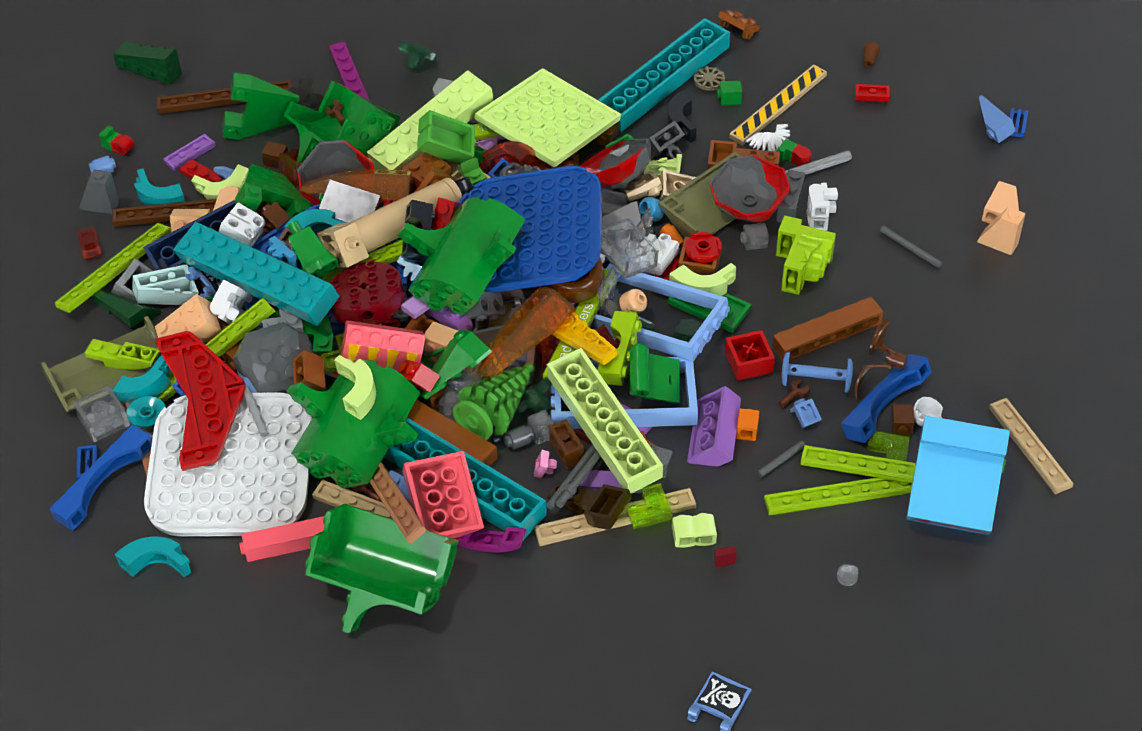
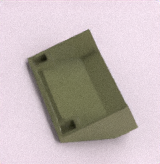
M737 152L732 153L658 203L659 207L684 238L691 237L692 234L698 232H709L713 235L735 220V218L715 205L709 182L728 159L742 157Z
M148 316L144 317L145 325L109 341L118 345H124L125 342L158 349L156 343L158 335ZM85 353L49 369L45 362L41 363L43 373L66 413L113 392L112 390L123 375L130 378L139 377L152 368L126 370L105 367L103 361L86 358Z

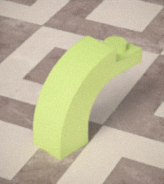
M238 164L231 176L221 182H210L194 175L191 181L195 185V189L202 193L207 200L217 199L220 189H224L227 186L240 188L248 168Z
M730 263L715 274L698 275L685 265H682L670 273L669 281L722 296L727 293V285L732 284L736 279V266Z
M339 355L334 360L337 372L355 383L352 390L343 398L345 410L361 420L370 411L376 398V387L369 366L360 358L354 363L351 359H346Z

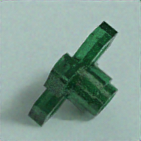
M400 40L397 47L404 50V53L408 55L406 60L408 62L407 66L419 70L420 66L423 65L424 59L437 63L439 56L432 53V50L420 44H415L414 46Z
M548 376L540 383L532 384L524 392L525 396L521 399L514 413L516 416L521 414L526 408H532L536 413L539 412L542 415L551 407L550 398L544 393L552 386Z

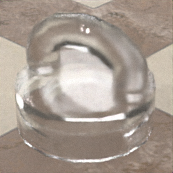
M849 564L840 566L837 572L838 581L846 586L855 584L858 579V567Z

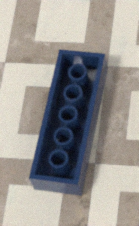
M235 200L144 246L143 248L155 270L186 265L174 252L173 249L195 222L219 232L221 223L235 207Z

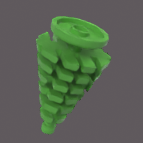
M525 363L522 367L517 366L511 370L507 369L491 377L490 380L485 378L460 390L458 393L460 402L453 408V416L456 423L485 440L491 437L493 425L495 426L494 436L506 433L526 390V386L530 381V375L535 370L534 366L531 363Z

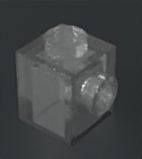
M765 223L744 225L740 238L741 243L745 244L746 250L768 248L769 235Z
M446 389L439 401L440 414L456 422L453 416V408L460 402L458 398L459 392Z
M546 410L528 416V425L533 430L534 440L537 445L549 440V426L554 425Z

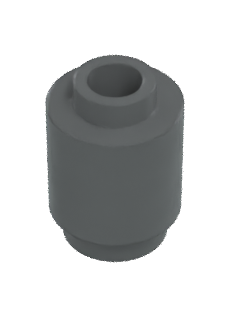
M522 425L509 430L504 436L506 447H510L512 450L528 445L534 440V433L529 425Z

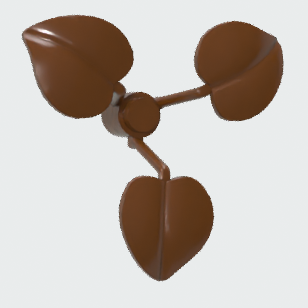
M886 319L882 325H878L869 349V354H872L873 350L878 348L886 352L885 362L888 363L887 365H864L855 383V398L859 400L858 389L870 368H887L891 370L892 367L903 370L906 364L907 355L894 351L883 343V338L886 336L885 332L891 323L889 319Z

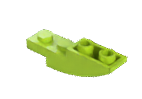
M92 339L85 351L86 358L103 361L105 367L126 370L152 367L160 354L156 348L125 342L124 345H118Z

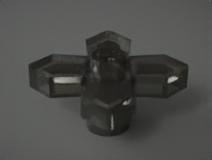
M306 75L299 80L298 89L295 87L287 89V91L299 95L298 104L308 108L319 109L324 98L322 94L312 93L314 81L310 75Z

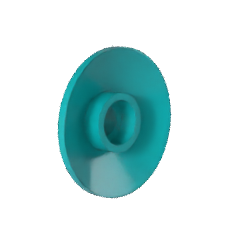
M140 397L128 406L126 411L127 419L136 427L155 426L158 415L166 406L157 397Z

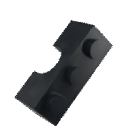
M412 199L406 206L405 223L408 222L420 229L433 230L431 228L435 218L433 204ZM403 241L401 258L420 262L427 258V256L420 254L413 246Z

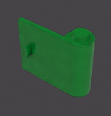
M634 344L630 348V395L679 404V359L649 354V348L644 344Z

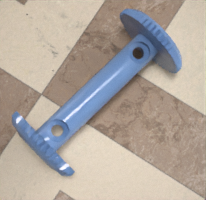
M790 352L785 354L781 374L784 386L787 383V375L845 381L844 392L850 390L853 376V361L848 358L847 369L789 364Z

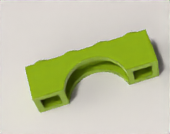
M614 311L610 327L613 338L621 342L617 348L618 356L604 366L599 363L597 371L606 384L623 386L624 379L628 377L630 348L637 344V333L641 331V321H639L636 312Z

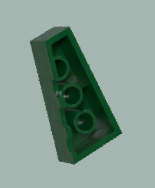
M124 42L113 53L117 67L169 85L182 73L177 50L174 47L166 49L165 46L155 48L148 44L142 46L138 43Z

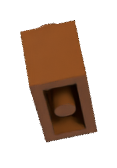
M303 350L293 359L294 384L302 382L313 390L323 392L326 386L324 360L316 354Z

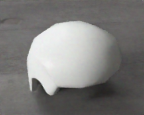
M922 397L917 400L913 407L914 420L919 426H922L925 415L942 418L943 407L937 400L931 397Z

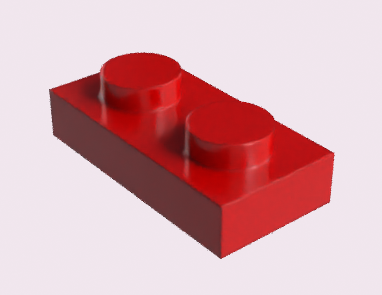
M856 84L855 100L889 102L890 86Z

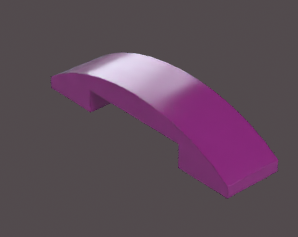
M507 527L505 532L478 530L454 539L459 540L458 546L475 551L508 552L521 547L527 531L524 528Z

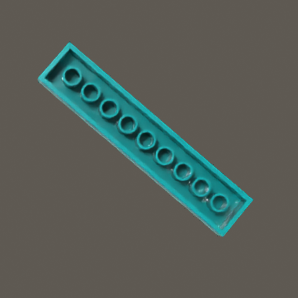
M704 18L598 99L601 103L621 114L620 121H618V131H624L690 79L698 69L704 68L728 49L730 32Z
M198 222L192 225L173 249L182 262L221 281L225 280L259 299L264 298L268 303L316 326L319 325L340 297L332 284Z
M407 418L406 423L418 433L416 440L390 446L384 458L403 469L404 463L461 452L462 450ZM464 452L481 517L503 531H506L507 527L524 528L527 531L525 539L532 532L534 526L538 525L547 515L546 500Z

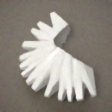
M778 124L775 133H755L746 142H751L749 146H753V149L757 147L756 150H759L761 147L762 150H765L767 147L768 151H777L786 137H790V130L785 129L788 127V124Z

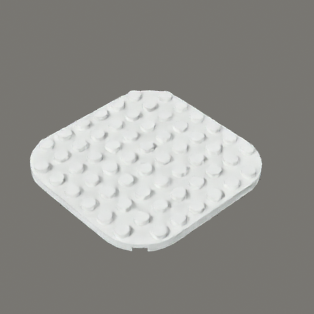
M276 392L252 393L268 432L266 436L261 437L243 396L219 460L214 464L182 471L179 457L183 444L188 398L184 395L175 399L173 404L167 408L164 407L160 412L154 426L144 496L145 511L149 520L158 530L172 536H242L244 533L297 522L307 504L310 471L304 465L298 463L291 453L312 420L311 415L307 414L305 409L295 402L289 394Z

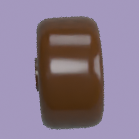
M599 257L595 266L588 273L576 281L551 284L553 293L561 300L569 303L585 302L596 296L601 290L605 279L601 258Z

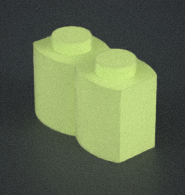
M712 514L679 515L672 518L675 547L686 548L694 545L709 546L716 544L717 532Z

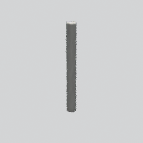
M881 227V233L933 266L941 267V261L887 227Z

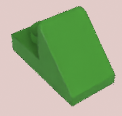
M477 157L457 166V170L463 178H470L472 186L487 179L486 175L479 168Z

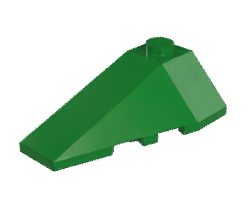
M459 330L454 334V338L449 341L432 371L440 375L430 392L419 390V397L428 399L447 385V380L460 377L463 369L469 365L473 368L492 352L491 349L472 331Z

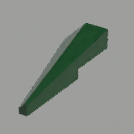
M75 281V286H77L80 283V281ZM103 289L98 290L89 297L108 314L113 313L130 328L139 324L146 316L151 321L161 314V310L138 304L137 301Z

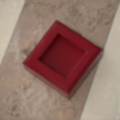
M735 546L715 550L714 564L716 568L736 564L737 551Z

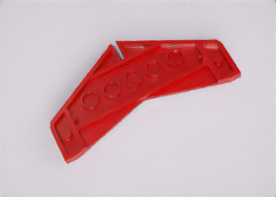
M190 331L156 338L159 352L188 398L183 444L179 457L181 469L186 471L214 464L221 456L246 388L245 381Z

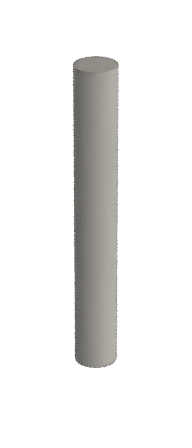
M246 386L244 391L245 400L260 436L264 437L268 434L252 393L249 387Z

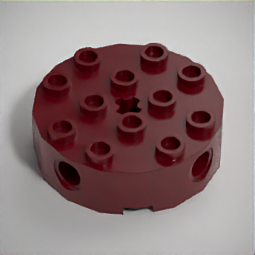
M375 260L353 264L337 274L329 282L340 296L331 307L335 319L340 323H346L347 320L375 325L381 324L392 318V314L397 309H401V304L405 302L406 298L398 270L390 264Z

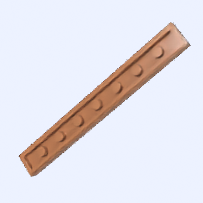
M381 461L370 483L405 539L412 544L427 530Z

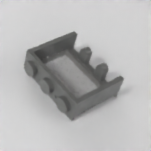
M523 289L501 292L506 314L500 316L499 320L488 322L487 319L476 322V319H474L475 329H473V333L484 344L515 337L525 339L528 299Z

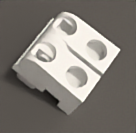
M821 183V185L812 184L809 187L807 203L809 227L827 231L829 213H836V201L828 200H837V188H827V183Z
M237 203L221 223L219 233L253 247L255 242L264 233L265 220L257 213Z
M664 233L658 239L656 235L649 234L641 244L642 246L633 254L632 260L635 270L660 276L679 253V243L672 240L670 235Z
M223 280L211 302L210 310L218 318L231 324L245 313L241 309L244 305L243 303L245 301L250 303L253 296Z

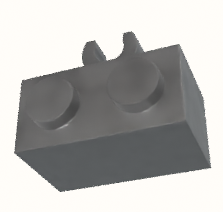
M673 121L649 138L652 159L663 151H666V156L669 160L674 158L672 152H675L676 155L681 153L680 149L673 144L678 142L685 134L676 121Z

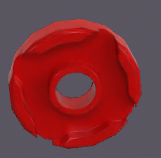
M694 233L686 240L685 252L693 261L708 263L716 260L721 254L722 243L717 236H712V233Z

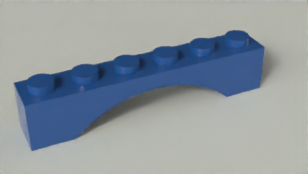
M908 354L903 370L894 368L841 423L846 439L865 443L876 432L877 418L884 407L902 392L920 385L932 373L927 357Z
M131 425L124 431L121 437L53 504L50 511L55 520L73 531L87 517L90 500L98 486L119 468L142 460L148 454L152 446L150 434L134 425Z

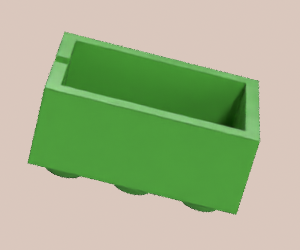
M431 110L419 119L418 133L420 135H418L417 150L459 165L474 157L475 126Z

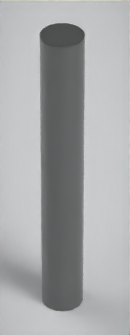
M801 440L759 469L757 475L762 478L801 451L804 445H806L804 441Z

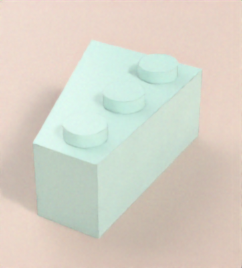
M188 265L133 275V292L137 303L183 305L193 296L198 295L194 280L189 281L185 277V274H190Z

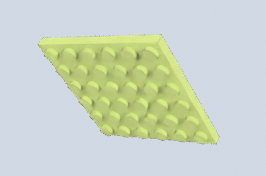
M543 68L475 113L477 121L554 168L620 121L621 114Z

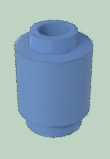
M108 155L92 160V163L88 164L91 173L94 170L112 173L114 172L113 168L116 167L114 159L109 158Z

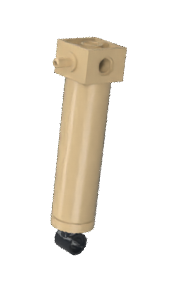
M469 177L453 181L451 178H444L352 222L338 223L317 234L325 249L338 259L339 265L336 268L349 267L368 258L369 252L400 238L397 234L406 224V206L412 199L433 204V211H435L438 197L459 203L465 193L468 194L474 188Z

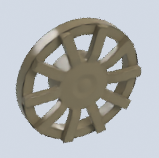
M705 66V68L698 69L694 74L695 85L706 91L720 88V82L717 79L725 81L724 72L717 69V67Z

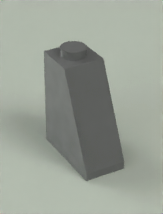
M94 170L87 182L80 210L113 214V209H117L120 201L112 174L108 171Z

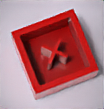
M762 330L726 338L725 355L737 381L774 372L775 357Z

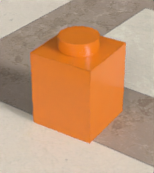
M740 408L736 439L756 441L759 421L758 410Z

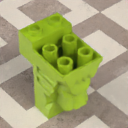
M784 215L778 230L776 256L787 258L783 269L781 291L799 295L805 281L817 282L819 278L824 277L827 263L830 264L833 259L836 233L802 225V219Z

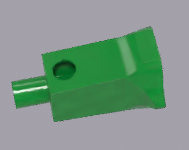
M293 221L288 225L292 233L288 240L292 250L297 255L302 271L322 279L339 265L338 259L325 249L310 226L302 229L298 221Z

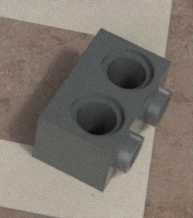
M483 292L479 301L466 312L467 318L476 319V322L487 319L488 322L499 320L500 316L506 314L501 292Z

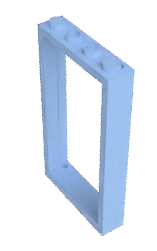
M611 263L606 268L607 270L615 271V277L607 293L619 281L713 309L689 343L641 328V331L637 333V343L644 344L648 348L694 361L699 353L702 352L705 344L711 340L715 330L719 329L721 322L730 311L727 297ZM596 314L589 328L613 336L610 327L612 319Z
M669 357L679 359V373H685L688 408L624 409L636 427L688 426L698 424L693 361L680 357ZM590 359L596 370H598L599 363ZM629 363V365H628V369H629L628 375H630V363ZM551 383V394H555V396H551V408H555V410H551L552 422L559 423L567 420L572 429H582L571 411H561V396Z

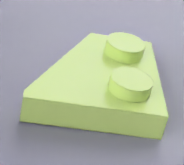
M677 154L676 158L670 160L665 157L656 161H650L644 170V174L651 171L660 179L663 170L680 173L682 154Z

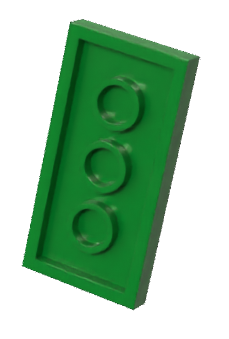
M726 293L722 296L727 297L730 311L721 322L720 328L733 333L751 310L752 304ZM673 297L668 298L669 305L704 321L713 310Z

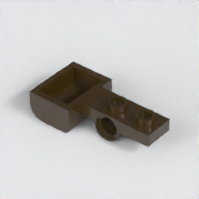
M556 483L547 496L548 500L551 499L562 483ZM605 484L602 485L599 491L578 487L576 494L571 499H568L564 506H567L576 515L583 513L590 526L610 530L632 496L629 489Z

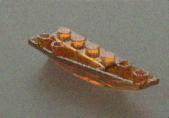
M355 170L320 177L305 182L301 186V191L306 194H325L329 181L333 180L380 195L382 197L380 202H387V200H394L395 202L410 195L411 171Z
M539 287L502 327L489 347L492 352L482 360L477 373L494 377L554 333L575 311V307L556 290Z

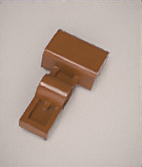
M711 140L708 169L734 152H737L742 157L755 155L779 166L780 152L737 148V142Z

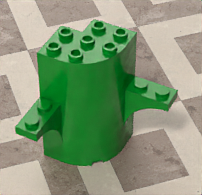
M331 81L318 111L290 100L283 115L295 124L300 136L299 154L294 165L296 168L300 167L320 141L345 139L365 156H368L367 152L389 135L390 131L395 130L401 118L398 114L368 101L346 86ZM333 100L343 104V108L340 111L345 119L343 125L339 124L336 117L332 118L327 114V107L334 108Z
M472 197L467 199L456 210L452 219L444 228L424 230L407 222L397 236L405 243L417 249L420 254L428 257L408 291L415 298L425 302L433 310L440 312L445 306H448L454 313L463 316L479 301L497 268L514 254L516 247L512 243L526 219L497 200L491 198L481 200V197Z
M363 360L372 372L376 387V398L370 411L361 420L345 410L343 398L352 390L355 383L341 374L338 375L333 385L325 392L313 390L302 382L290 385L286 390L292 399L305 409L307 414L313 416L291 454L298 463L309 469L312 476L319 479L330 476L341 488L368 484L390 446L415 441L418 433L406 423V419L420 392L402 374L389 366L385 368L378 366L376 361Z
M342 504L326 512L323 518V523L325 524L323 531L315 534L310 541L311 551L305 563L307 568L305 575L351 590L347 596V611L342 618V623H344L342 631L351 633L358 629L365 613L376 605H394L419 614H423L435 605L441 596L440 589L442 586H446L459 540L427 530L410 544L392 517L388 518L348 504Z

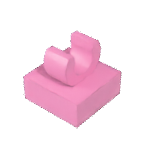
M541 450L535 462L534 477L542 478L544 473L553 474V470L556 469L557 461L549 459V451Z

